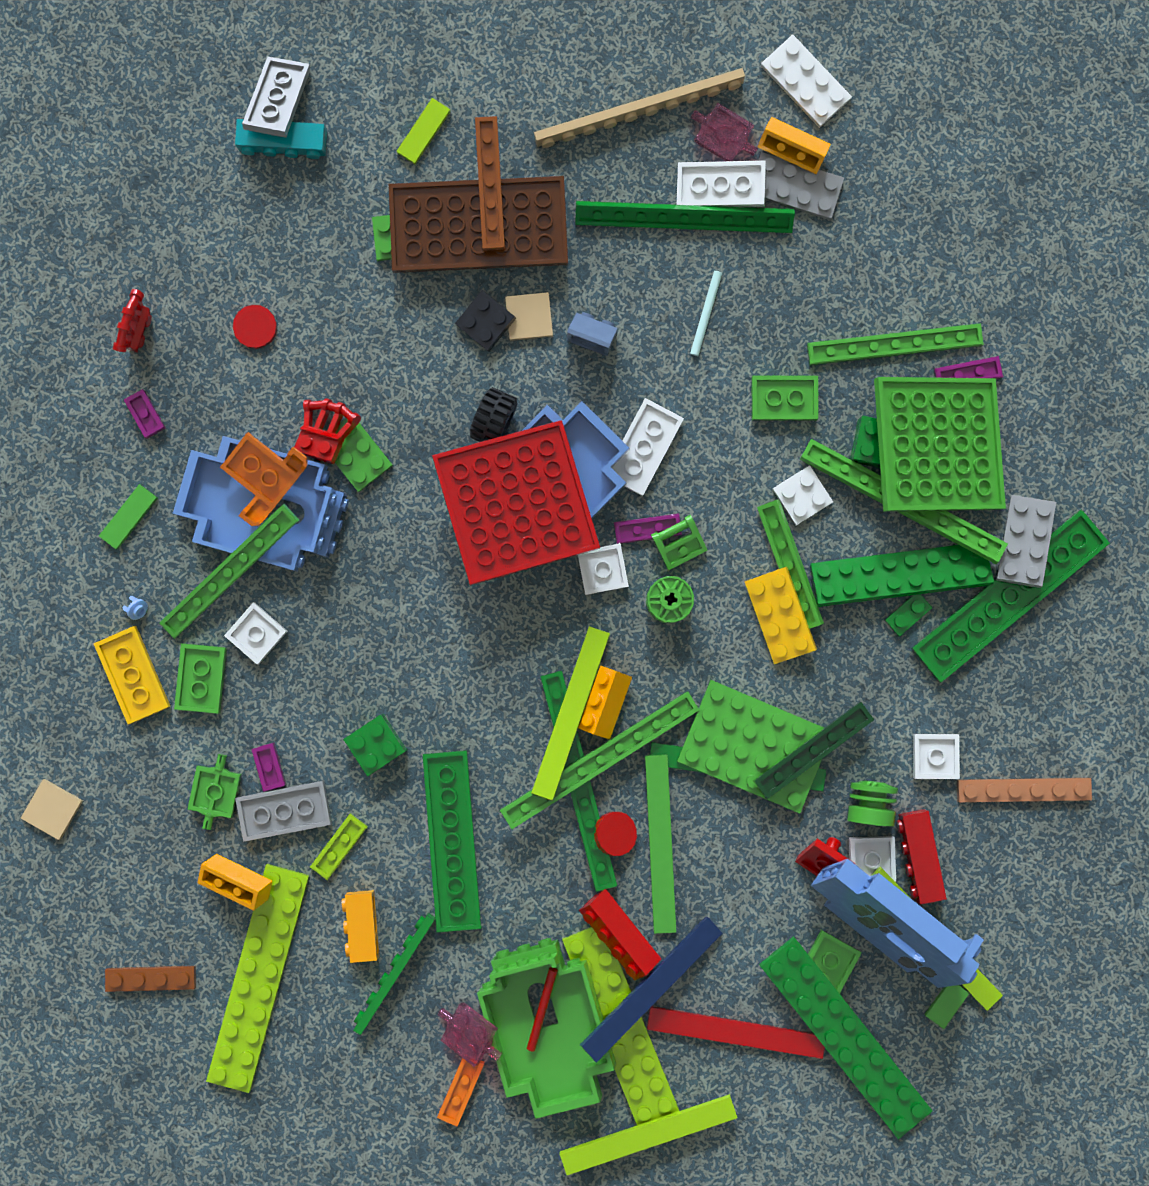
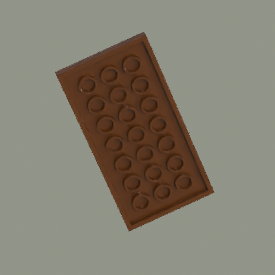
M564 176L501 179L505 250L483 251L479 180L388 184L393 273L568 265Z

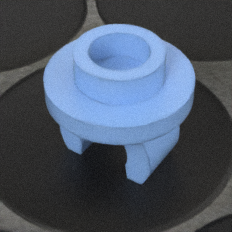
M130 596L129 599L132 600V603L129 607L123 606V610L127 612L129 618L138 620L146 614L148 605L144 600Z

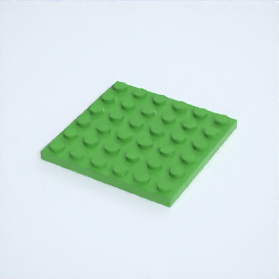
M877 377L874 379L883 512L1006 509L996 378Z

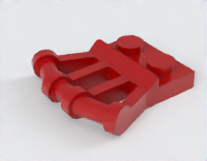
M132 289L129 294L130 300L126 308L123 307L122 309L123 317L121 322H118L117 340L113 344V350L119 352H126L128 349L137 353L138 349L144 345L145 327L148 328L152 319L150 309L143 306L142 303L144 294L140 290Z
M327 398L321 401L304 400V425L300 427L301 432L294 447L307 457L335 464L345 438L359 424L361 416L350 411L344 403H333L332 400ZM321 409L314 427H312L313 410ZM330 411L335 412L328 430L325 431L323 430ZM344 416L348 420V422L336 434L338 427L341 423V420Z

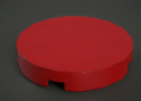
M249 305L242 308L236 314L233 321V331L241 344L248 348L259 349L273 341L277 333V323L275 317L267 308L261 305Z
M608 812L597 821L594 839L598 848L603 853L611 856H622L634 847L637 839V828L634 821L627 814Z

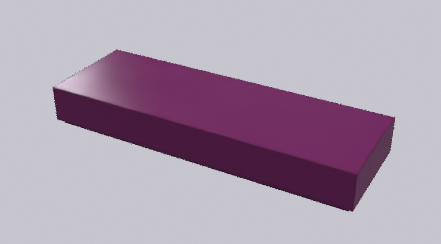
M999 356L934 369L935 378H1003Z
M679 513L614 522L617 544L653 540L651 534L655 532L660 533L680 522ZM682 531L671 537L682 536Z

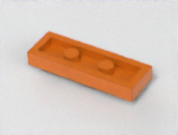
M464 1053L438 1113V1119L458 1126L484 1066V1061Z

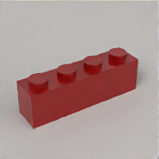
M922 809L898 814L899 820H896L899 834L902 833L904 842H901V850L903 855H907L908 864H905L907 876L912 879L913 886L909 887L912 899H916V902L920 905L946 900L929 811Z
M606 889L595 894L579 910L584 920L591 925L598 938L606 944L613 957L621 963L626 973L634 981L646 976L661 960L657 952Z

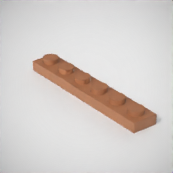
M1091 778L957 780L958 802L1092 800Z

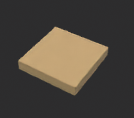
M549 292L505 297L506 309L516 317L515 321L508 328L510 341L553 337Z
M43 779L21 819L60 840L83 800Z

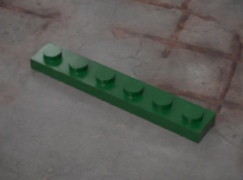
M858 702L753 780L765 798L769 799L874 721V718L862 702Z

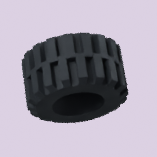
M491 387L485 393L476 411L470 428V438L483 442L505 436L517 408V398Z

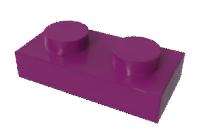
M142 389L124 399L125 404L146 439L166 429L145 390Z
M275 743L251 749L263 792L285 786L286 782Z

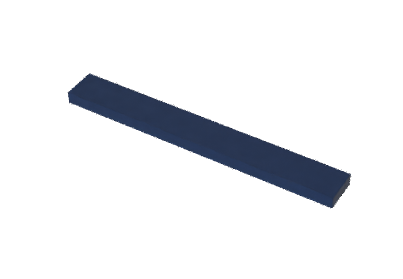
M705 917L580 1044L594 1062L597 1063L723 934L709 917Z

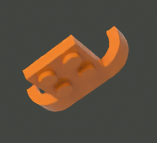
M249 432L246 433L220 466L222 470L255 495L239 514V517L251 526H260L306 469L308 461L307 457L294 446L283 460Z

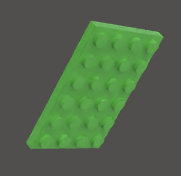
M710 680L677 762L766 799L753 780L824 727ZM821 760L766 800L801 813Z

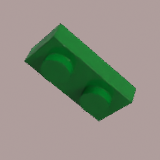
M921 594L912 595L884 621L900 637L933 607Z

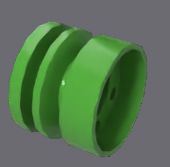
M666 576L658 579L649 588L646 595V606L649 613L654 619L662 623H675L683 620L691 612L694 605V594L691 587L685 580L677 576ZM670 594H673V598L676 599V603L673 602L671 606L667 605L668 601L664 600V597H668Z
M863 780L851 782L850 788L860 790V794L850 793L849 797L859 800V805L848 806L847 820L861 824L895 826L896 811L886 808V804L897 803V799L887 797V793L898 794V788L876 781Z

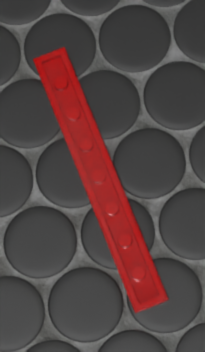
M651 1006L649 1010L647 1030L823 1059L825 1047L815 1034L811 1032Z

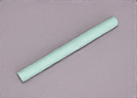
M714 271L690 352L691 355L699 356L722 272Z

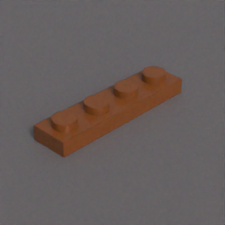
M196 966L105 969V992L189 990L196 988Z

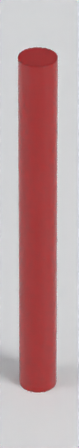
M549 967L527 1045V1050L534 1052L537 1046L558 971L556 968Z

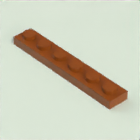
M497 116L475 117L483 251L505 250Z

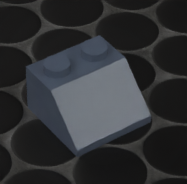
M576 313L567 331V341L608 356L618 328L614 327L615 324L610 321L602 320L600 322L595 320L594 316L589 313Z

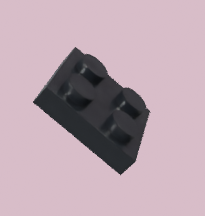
M481 290L455 324L490 352L515 321L516 317L485 291Z

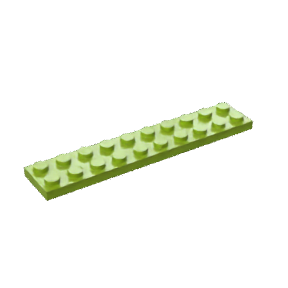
M266 864L263 873L264 877L273 881L269 899L252 913L206 1082L246 1093L251 1091L310 876Z
M590 927L565 937L562 941L570 960L580 958V961L587 960L603 1019H605L631 993V989L620 962L613 957L610 949L598 938L594 929ZM641 1017L612 1046L616 1061L614 1070L637 1125L680 1111Z

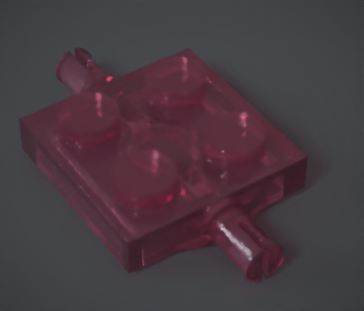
M717 103L713 111L707 116L696 110L691 115V119L701 124V129L694 142L724 161H733L742 150L752 156L757 152L758 148L747 142L754 125L721 104Z
M460 1003L453 1015L445 1010V1008L439 1011L438 1016L447 1022V1028L441 1041L473 1067L479 1065L486 1053L495 1061L501 1057L502 1053L492 1046L493 1037L498 1028L466 1003Z

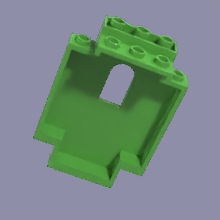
M551 938L540 940L538 945L531 947L530 944L518 946L516 951L509 952V949L497 952L496 956L491 960L493 971L489 975L491 981L482 984V988L477 992L506 1097L528 1093L535 1119L600 1103L602 1092L597 1075L614 1071L616 1061L612 1047L596 1063L580 1046L604 1020L587 960L580 961V958L568 961L567 965H565L558 939L552 941ZM549 967L556 968L558 971L551 993V1000L558 1023L541 1028L536 1049L534 1052L527 1050V1045L535 1016L529 999V987L535 983L545 984Z

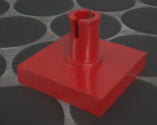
M830 837L826 844L817 838L798 855L795 862L818 876L822 868L848 858L837 852L841 842L836 838Z

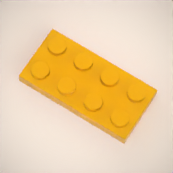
M787 567L745 581L774 664L817 650Z
M137 626L130 627L94 643L128 725L171 707Z

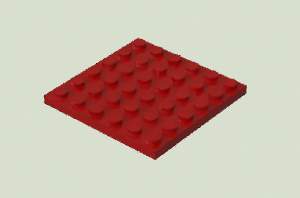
M562 420L432 455L470 586L600 549Z

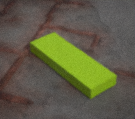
M431 98L398 148L397 154L416 165L451 110L434 98Z
M350 813L310 868L328 880L368 826Z

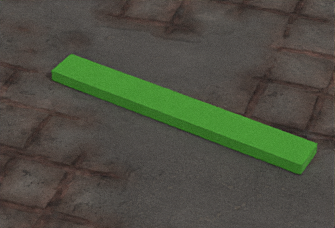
M980 323L807 343L809 365L978 347L984 344Z
M283 504L159 624L174 639L177 638L300 520Z
M645 755L654 934L676 933L668 755Z

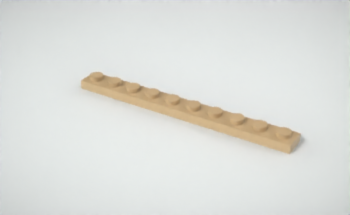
M743 68L534 132L537 147L548 148L553 146L555 141L562 139L565 142L570 141L576 137L575 135L581 133L590 135L596 132L597 128L604 127L609 129L616 126L617 122L623 120L625 122H632L638 118L637 116L643 114L651 116L656 114L659 109L665 107L667 110L678 107L679 103L685 101L687 103L696 102L704 95H708V97L716 96L720 93V90L727 88L730 91L738 89L743 84L745 78Z

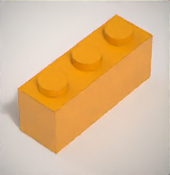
M771 117L757 147L817 175L831 144Z
M600 665L578 728L610 739L632 677Z
M215 854L201 864L197 883L254 911L269 899L273 881Z
M374 890L348 892L345 898H342V911L346 912L347 921H344L343 924L344 934H348V943L345 944L346 957H350V963L377 961L379 958Z

